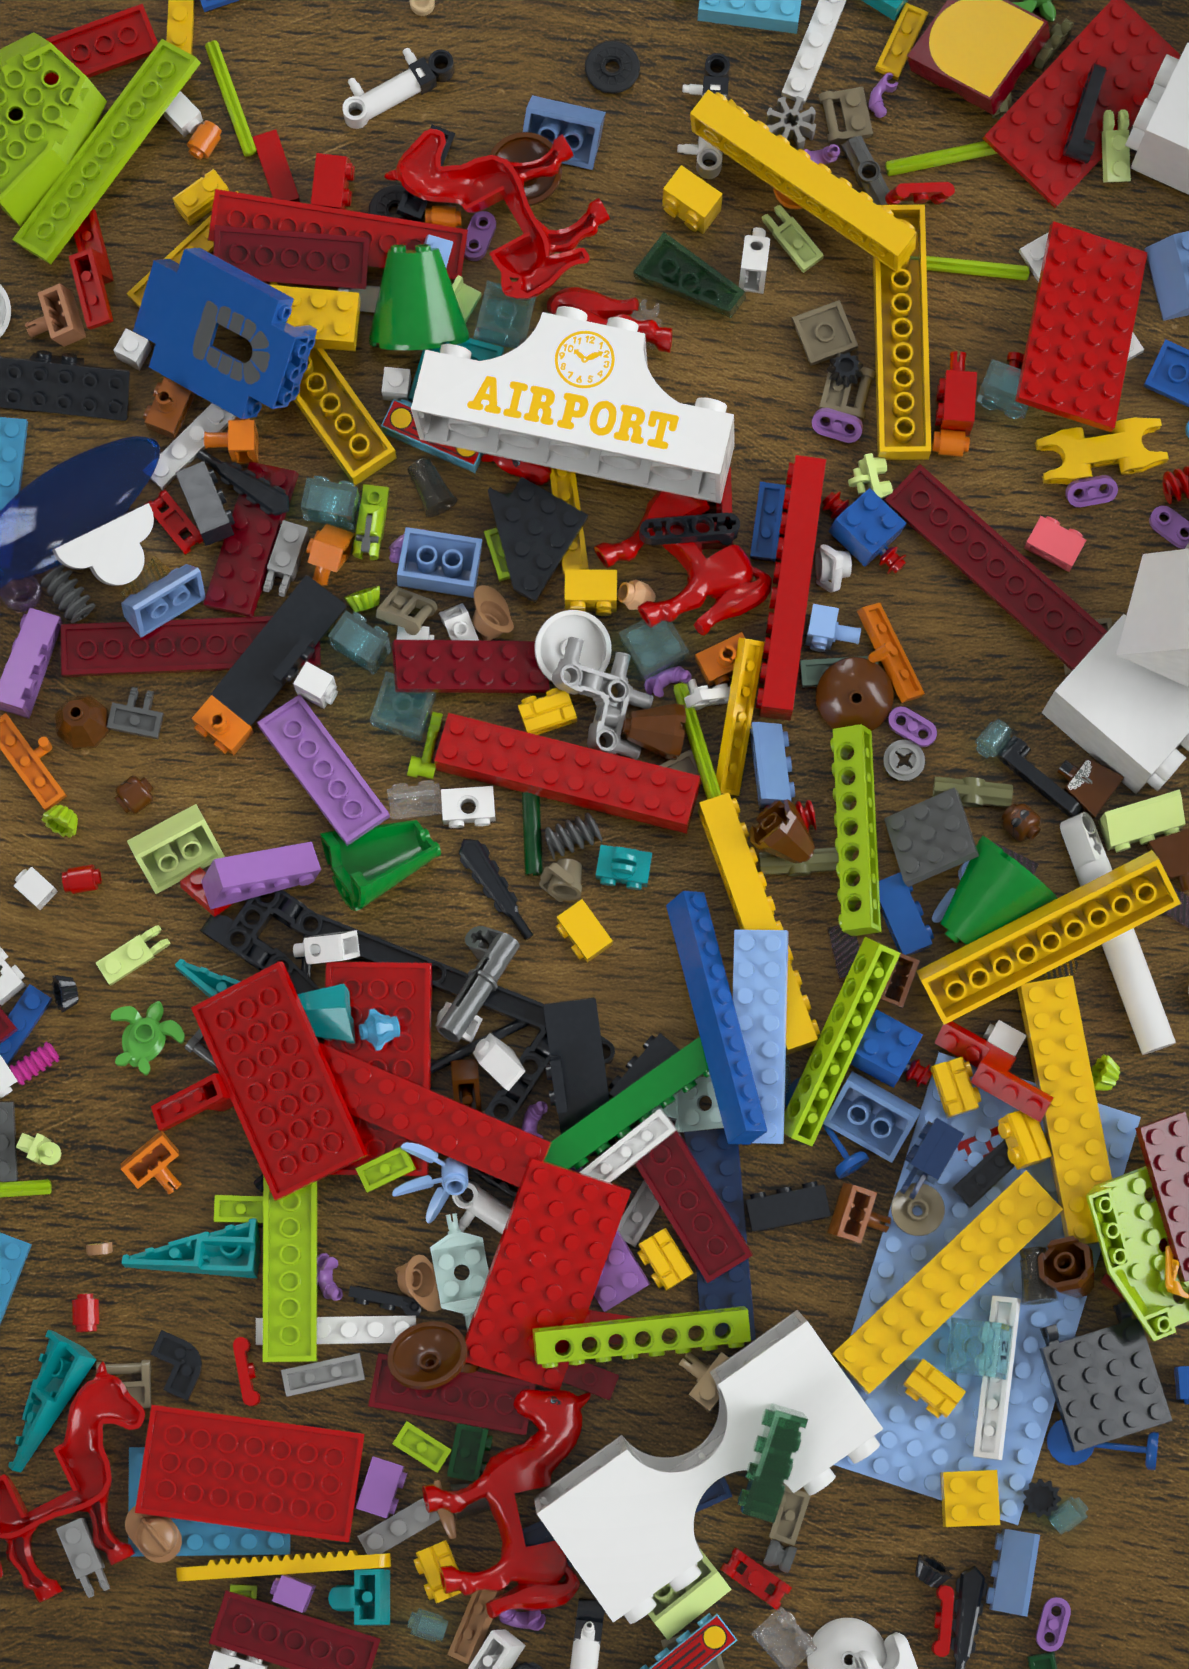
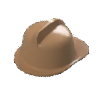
M485 585L476 587L473 593L476 610L472 618V624L481 633L483 640L491 641L503 633L512 632L514 625L503 596L492 587Z
M424 1255L413 1256L403 1266L395 1269L398 1275V1287L405 1296L414 1298L427 1311L435 1312L442 1309L434 1266Z
M134 1506L128 1512L125 1520L126 1532L129 1538L150 1561L163 1563L173 1559L179 1553L182 1545V1537L178 1527L168 1517L135 1513L136 1506Z

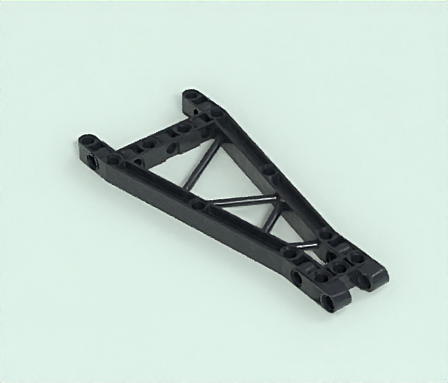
M284 890L273 892L275 897L270 903L262 902L261 896L247 899V902L234 920L220 914L216 917L210 915L200 930L207 937L260 971L277 962L287 963L289 965L288 974L297 994L320 988L311 980L312 964H307L306 958L301 960L300 970L283 952L277 948H272L259 939V936L272 917L303 936V940L314 935L357 930L360 956L357 958L367 962L432 963V969L437 968L442 971V977L437 981H432V988L457 997L469 978L466 972L317 914ZM251 913H258L260 920L257 924L250 925L246 922L247 916ZM310 919L318 921V927L314 931L304 929L305 923ZM235 935H244L245 942L243 945L237 947L232 945V939ZM498 986L496 991H491L482 1008L514 1021L491 1032V1034L501 1040L527 1026L539 1030L534 1041L529 1047L527 1046L519 1058L522 1066L529 1061L535 1062L538 1066L537 1071L534 1074H526L524 1072L509 1091L504 1087L500 1091L498 1090L484 1111L485 1114L497 1118L494 1116V1109L499 1105L506 1106L509 1113L505 1118L499 1120L510 1124L545 1072V1065L550 1064V1052L544 1004ZM488 1034L432 1062L430 1075L451 1065V1061L461 1060L473 1054L478 1042L485 1039ZM601 1036L602 1046L608 1047L611 1052L610 1056L604 1059L606 1066L613 1061L615 1048L610 1041ZM468 1165V1169L477 1174L482 1180L500 1189L513 1198L516 1197L517 1192L509 1189L508 1182Z

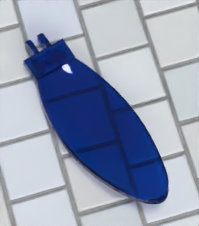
M133 436L103 444L58 464L23 488L0 511V589L9 584L10 581L31 577L61 565L52 550L123 516L137 499L155 471L160 458L158 442L148 437Z

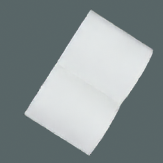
M148 503L52 551L57 560L68 568L85 569L90 567L93 575L104 584L111 586L127 584L136 579L143 569L144 552L140 542L152 530L154 522L152 509Z

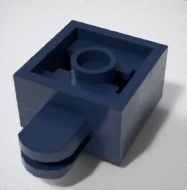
M938 1118L932 1123L928 1121L918 1136L922 1139L919 1146L914 1144L905 1159L909 1162L906 1169L911 1172L899 1192L905 1194L915 1175L920 1177L909 1195V1198L913 1200L925 1180L932 1184L936 1183L963 1138L964 1133Z

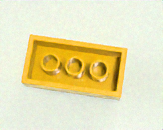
M270 285L294 298L291 306V315L286 323L294 327L311 325L317 329L313 348L356 351L361 305L359 293Z

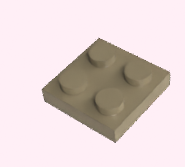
M840 300L792 317L793 325L810 366L837 356V353L845 354L846 352L858 349V343Z

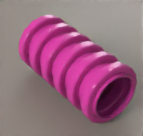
M46 1041L43 1047H37L36 1052L31 1051L30 1056L25 1055L23 1057L24 1060H18L15 1066H9L18 1084L24 1085L25 1080L30 1081L32 1079L31 1076L39 1075L38 1072L40 1070L43 1072L46 1070V1066L51 1067L53 1065L52 1062L60 1061L59 1055L50 1043Z

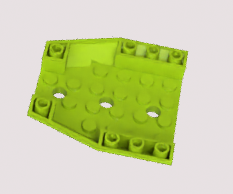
M34 32L0 49V206L20 227L29 218L93 132L107 104L106 99L85 74L51 42ZM48 73H55L59 79L56 84L48 85L44 81L45 76ZM12 109L22 110L23 117L18 121L11 120L9 113Z
M1144 1166L1095 1185L1086 1195L1107 1273L1150 1339L1156 1341L1176 1333L1175 1326L1189 1321V1299L1181 1297L1180 1301L1176 1303L1173 1299V1294L1167 1292L1165 1287V1251H1160L1159 1243L1163 1238L1166 1239L1167 1246H1169L1154 1191L1153 1197L1149 1202L1145 1198L1146 1189L1150 1187L1153 1190L1147 1167ZM1177 1273V1275H1176V1280H1175V1281L1180 1282L1179 1277H1178V1273ZM1189 1281L1180 1282L1182 1289L1189 1293Z

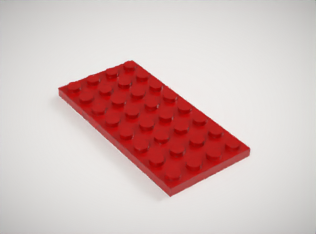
M1111 0L982 139L1056 208L1102 159L1104 112L1111 110L1114 113L1115 126L1113 130H1118V112L1120 110L1128 111L1129 127L1127 130H1129L1134 124L1144 100L1149 96L1165 56L1168 54L1180 59L1181 55L1124 0ZM1093 63L1106 67V72L1085 135V139L1095 142L1093 154L1088 164L1064 156L1063 151L1089 70Z
M1055 221L1052 222L1049 228L1015 399L1016 402L1108 432L1114 430L1148 252Z
M277 962L191 1007L275 1201L368 1156L283 962Z
M326 962L325 988L345 984L350 992L355 1043L351 1044L332 1039V1041L324 1039V1044L430 1089L432 963ZM370 1009H375L380 1014L390 1017L397 1016L400 1025V1037L388 1041L379 1051H375L374 1046L367 1039L362 1040L360 1037L359 1025L364 1024ZM351 1115L368 1156L330 1175H358L355 1168L401 1147L403 1143H418ZM409 1153L416 1170L403 1176L429 1175V1162Z
M533 1157L529 1158L465 1337L468 1350L467 1363L549 1389L560 1390L569 1361L558 1362V1366L553 1368H542V1364H537L535 1361L532 1329L584 1323L630 1196V1189ZM566 1340L558 1341L555 1345V1351L558 1353L567 1351L569 1342Z
M151 1405L135 1513L350 1542L365 1434Z

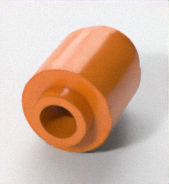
M205 120L203 124H199L188 141V152L199 160L202 158L208 159L221 139L220 134L222 130L214 123Z
M432 206V208L425 209V223L456 228V226H461V211H456V206Z
M946 429L934 431L932 451L938 452V455L963 457V452L969 451L970 437H965V431Z

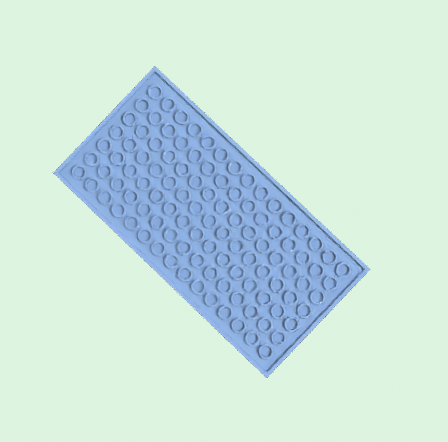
M939 1052L935 1065L956 1059V1057ZM970 1064V1065H971V1068H972L973 1076H974V1074H975V1072H976V1070H977V1067H975L974 1065ZM931 1075L907 1155L914 1144L919 1146L922 1139L918 1136L924 1125L928 1121L932 1123L936 1118L964 1133L961 1141L975 1136L977 1141L969 1144L972 1151L969 1155H967L965 1149L958 1151V1148H956L936 1183L932 1184L927 1180L923 1183L933 1187L940 1194L944 1202V1218L935 1231L924 1236H913L903 1232L894 1222L890 1206L888 1216L891 1217V1224L885 1223L886 1226H889V1229L886 1233L882 1232L851 1335L1024 1171L1027 1170L1058 1203L1050 1158L1040 1164L1016 1170V1167H1014L971 1208L952 1190L965 1175L983 1160V1155L989 1153L985 1142L990 1140L992 1147L995 1148L1004 1140L1000 1134L991 1137L989 1129L997 1127L999 1119L1009 1113L1019 1111L1018 1109L977 1087L981 1096V1102L978 1103L979 1108L947 1119L933 1075ZM1024 1080V1081H1026L1027 1083H1029V1084H1031V1085H1033V1086L1036 1087V1084H1035V1083L1030 1082V1081H1027V1080ZM1098 1103L1113 1179L1124 1175L1136 1135L1135 1128L1138 1127L1141 1117ZM1041 1120L1039 1123L1045 1136L1043 1121ZM906 1160L904 1161L894 1196L901 1189L911 1172L906 1169L909 1164ZM915 1175L911 1184L917 1183L920 1176ZM915 1207L912 1209L914 1215L919 1216L922 1214L921 1208ZM1060 1213L870 1394H866L852 1377L840 1367L883 1427V1430L875 1435L880 1446L871 1455L855 1464L849 1456H845L835 1463V1466L941 1501L940 1472L997 1470L1000 1520L1014 1525L1019 1524L1024 1507L1023 1501L1026 1499L1023 1491L1029 1489V1483L1034 1474L1056 1401L1039 1350L1046 1347L1040 1328L1056 1324L1059 1342L1075 1338L1087 1296L1075 1298L1059 1293L1045 1284L1039 1277L1038 1256L1048 1250L1047 1245L1051 1240L1065 1237ZM1099 1243L1088 1245L1093 1253L1094 1271L1101 1251ZM992 1295L1021 1299L1002 1460L973 1456ZM921 1359H925L966 1391L947 1418H944L942 1415L939 1419L926 1410L928 1404L921 1399L916 1402L904 1393L907 1388L902 1384Z

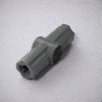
M855 136L841 145V148L856 175L857 184L873 199V203L876 205H888L885 196L889 189L880 173V166L873 160L862 136ZM869 170L874 174V177L870 179L865 178L862 172Z

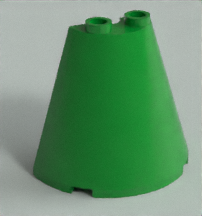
M429 244L416 245L415 250H407L406 245L390 246L391 249L388 250L370 330L369 344L377 346L376 343H379L380 349L426 350L440 348L441 345L448 341L449 344L453 345L468 341L469 332L439 248H431Z
M417 820L378 825L348 846H346L336 831L320 834L327 865H331V870L334 873V876H332L333 882L345 904L353 911L364 908L434 858L441 856L439 844L431 839L426 828L423 829Z
M985 836L979 839L976 846L979 856L969 861L940 923L947 929L945 935L956 944L961 940L966 946L1057 899L1056 895L1044 883Z

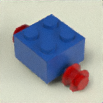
M871 488L850 506L849 499L845 501L840 499L841 492L837 494L831 492L822 502L825 505L822 510L829 509L832 512L831 519H835L828 532L864 567L880 555L879 565L886 564L889 567L888 574L892 571L895 574L898 573L906 564L904 561L906 555L899 556L897 554V546L889 549L887 546L901 534L907 523Z
M876 1009L850 1064L892 1088L895 1087L903 1071L906 1072V1081L916 1080L917 1087H919L920 1083L926 1085L932 1074L929 1070L930 1064L926 1067L921 1066L920 1058L912 1063L909 1061L923 1034Z

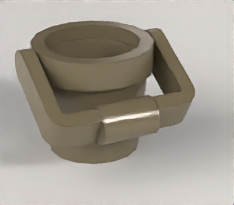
M560 859L556 863L553 862L550 866L544 868L539 885L559 902L576 900L581 897L582 865L573 859Z

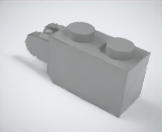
M285 520L282 521L267 566L268 574L263 591L270 592L275 576L283 578L279 587V596L284 597L286 595L290 582L296 578L310 536L308 527Z
M79 1518L57 1528V1533L76 1579H80L88 1598L94 1596V1589L87 1575L94 1572L98 1577L100 1587L104 1591L110 1589L103 1568H105L103 1559L98 1548L94 1546L93 1535L86 1519Z

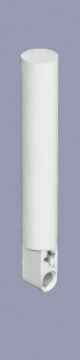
M1087 812L1080 813L1061 822L1060 830L1080 887L1112 871L1094 821ZM1134 928L1103 943V950L1142 1055L1175 1044V1038Z

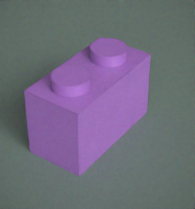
M373 1456L356 1509L384 1518H388L389 1513L394 1515L399 1499L395 1498L397 1489H403L407 1473L403 1472L405 1466Z
M284 1574L281 1578H275L270 1594L274 1595L273 1602L303 1613L308 1608L316 1585Z

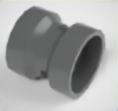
M771 1539L763 1564L770 1567L778 1565L780 1571L789 1573L797 1548L790 1545L784 1548L779 1541Z

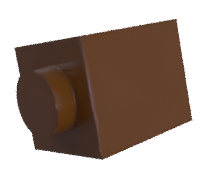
M477 1059L451 1061L454 1100L482 1112Z

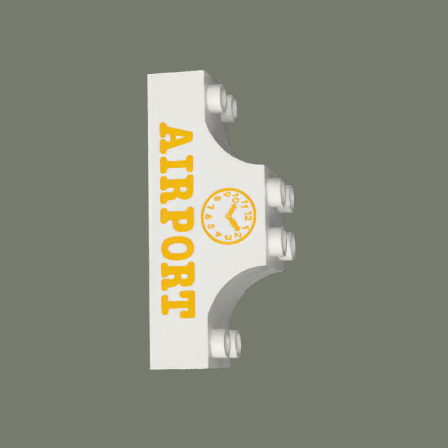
M562 306L557 308L556 315L542 312L535 330L525 342L509 353L483 361L472 360V352L470 350L453 344L441 345L440 353L425 350L411 406L420 440L721 503L734 449V414L726 413L727 405L715 399L697 398L695 406L679 403L666 394L655 382L648 369L645 333L637 332L639 327L637 323L620 317H610L607 325L587 321L588 315L584 311Z

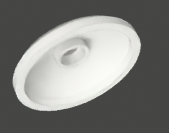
M566 610L551 616L541 626L535 640V657L540 670L549 680L552 681V674L558 667V662L564 658L565 647L570 637L584 640L579 658L581 665L602 672L606 670L611 658V640L605 626L595 616L581 610ZM564 671L563 677L566 682L570 683L571 676L567 671Z
M856 1618L832 1620L815 1633L809 1644L807 1652L808 1669H855L853 1663L851 1665L844 1663V1657L848 1654L854 1656L862 1650L873 1653L878 1664L883 1667L887 1659L884 1640L874 1627Z

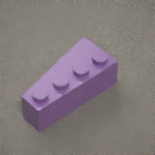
M29 608L28 613L23 615L20 623V633L13 642L12 652L0 679V710L30 719L61 629V624L63 623L59 616Z
M312 842L214 859L201 882L211 910L293 886L309 885L315 881L321 868Z

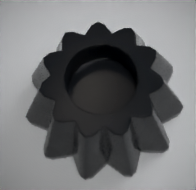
M846 352L845 355L837 353L836 358L830 359L831 366L827 368V371L831 373L829 379L836 380L837 386L844 384L848 388L851 383L857 384L858 378L863 376L861 371L863 364L858 361V356H851L850 352Z
M55 975L52 976L55 1003L58 1006V1010L65 1012L79 1001L77 986L73 977Z
M1038 1479L1036 1484L1030 1482L1029 1489L1023 1491L1027 1497L1023 1504L1029 1506L1028 1513L1035 1512L1038 1518L1043 1514L1050 1517L1052 1511L1058 1510L1057 1503L1062 1500L1057 1495L1059 1488L1052 1487L1051 1481L1044 1483L1042 1479Z
M925 1554L918 1555L915 1576L924 1584L938 1588L952 1577L953 1574L949 1572L950 1569L945 1567L943 1563Z

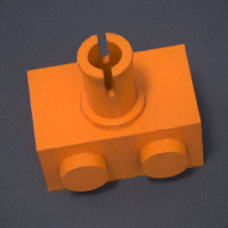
M236 417L235 420H228L227 432H204L205 448H228L232 463H258L259 434L255 421L250 420V418L240 419Z
M326 524L321 531L317 530L314 539H310L306 553L310 554L307 563L316 565L314 576L312 577L313 580L323 586L328 584L330 572L337 573L349 558L355 533L330 524Z
M742 632L695 655V661L708 687L730 681L729 677L733 676L739 638H745Z
M213 695L209 697L192 717L196 725L194 729L204 738L209 735L214 739L215 743L213 745L224 754L228 751L234 756L253 734V729L250 725Z
M163 1131L157 1133L120 1163L121 1170L137 1189L153 1177L167 1191L168 1195L174 1192V1188L178 1189L182 1184L167 1168L168 1164L179 1156V1150Z

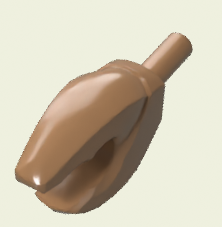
M440 1480L434 1481V1485L443 1490ZM442 1508L439 1509L438 1514L449 1539L456 1538L454 1513H450Z

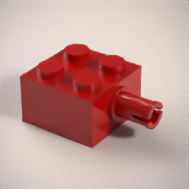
M316 153L311 196L312 205L346 210V206L351 207L352 191L349 189V181H354L355 166H353L347 156Z
M958 351L950 352V370H946L944 378H940L939 385H937L936 401H941V403H938L935 413V425L939 426V431L941 429L965 431V436H970L975 420L977 372L965 371L966 353L960 351L959 361L957 362Z

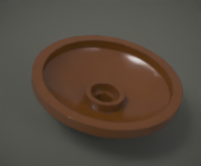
M519 132L509 135L498 142L490 155L507 159L510 162H531L547 154L552 148V143L539 134ZM562 163L558 174L553 177H539L524 182V190L529 206L545 201L555 192L562 177Z
M849 657L833 663L824 671L816 688L818 711L825 722L833 729L862 724L872 731L886 720L893 705L894 692L889 676L878 664L872 663L866 658ZM854 693L861 695L859 702L852 701Z
M437 1321L416 1324L403 1331L392 1343L388 1352L390 1372L396 1381L411 1389L426 1390L442 1386L456 1377L464 1367L468 1354L466 1341L462 1333L450 1324Z

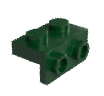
M457 1423L447 1477L474 1482L482 1475L488 1462L483 1461L485 1451L490 1452L493 1439L492 1435H488L489 1429Z

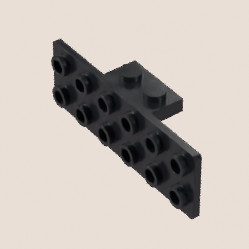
M45 350L33 353L29 359L0 356V407L121 421L128 419L129 370L85 366L84 358H77L76 354L64 353L62 356L52 355V352Z
M305 576L211 692V695L248 725L252 726L286 682H291L299 671L298 668L303 661L306 662L311 658L315 651V646L346 609V604L311 577Z
M595 997L545 1003L543 1006L550 1052V1064L545 1065L547 1080L553 1081L554 1090L549 1091L551 1106H556L561 1134L610 1100ZM615 1138L609 1141L611 1147L616 1144ZM594 1152L590 1156H598V1154Z

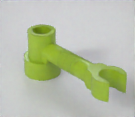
M432 713L422 758L411 756L407 776L415 778L422 776L433 779L436 767L431 762L443 714Z

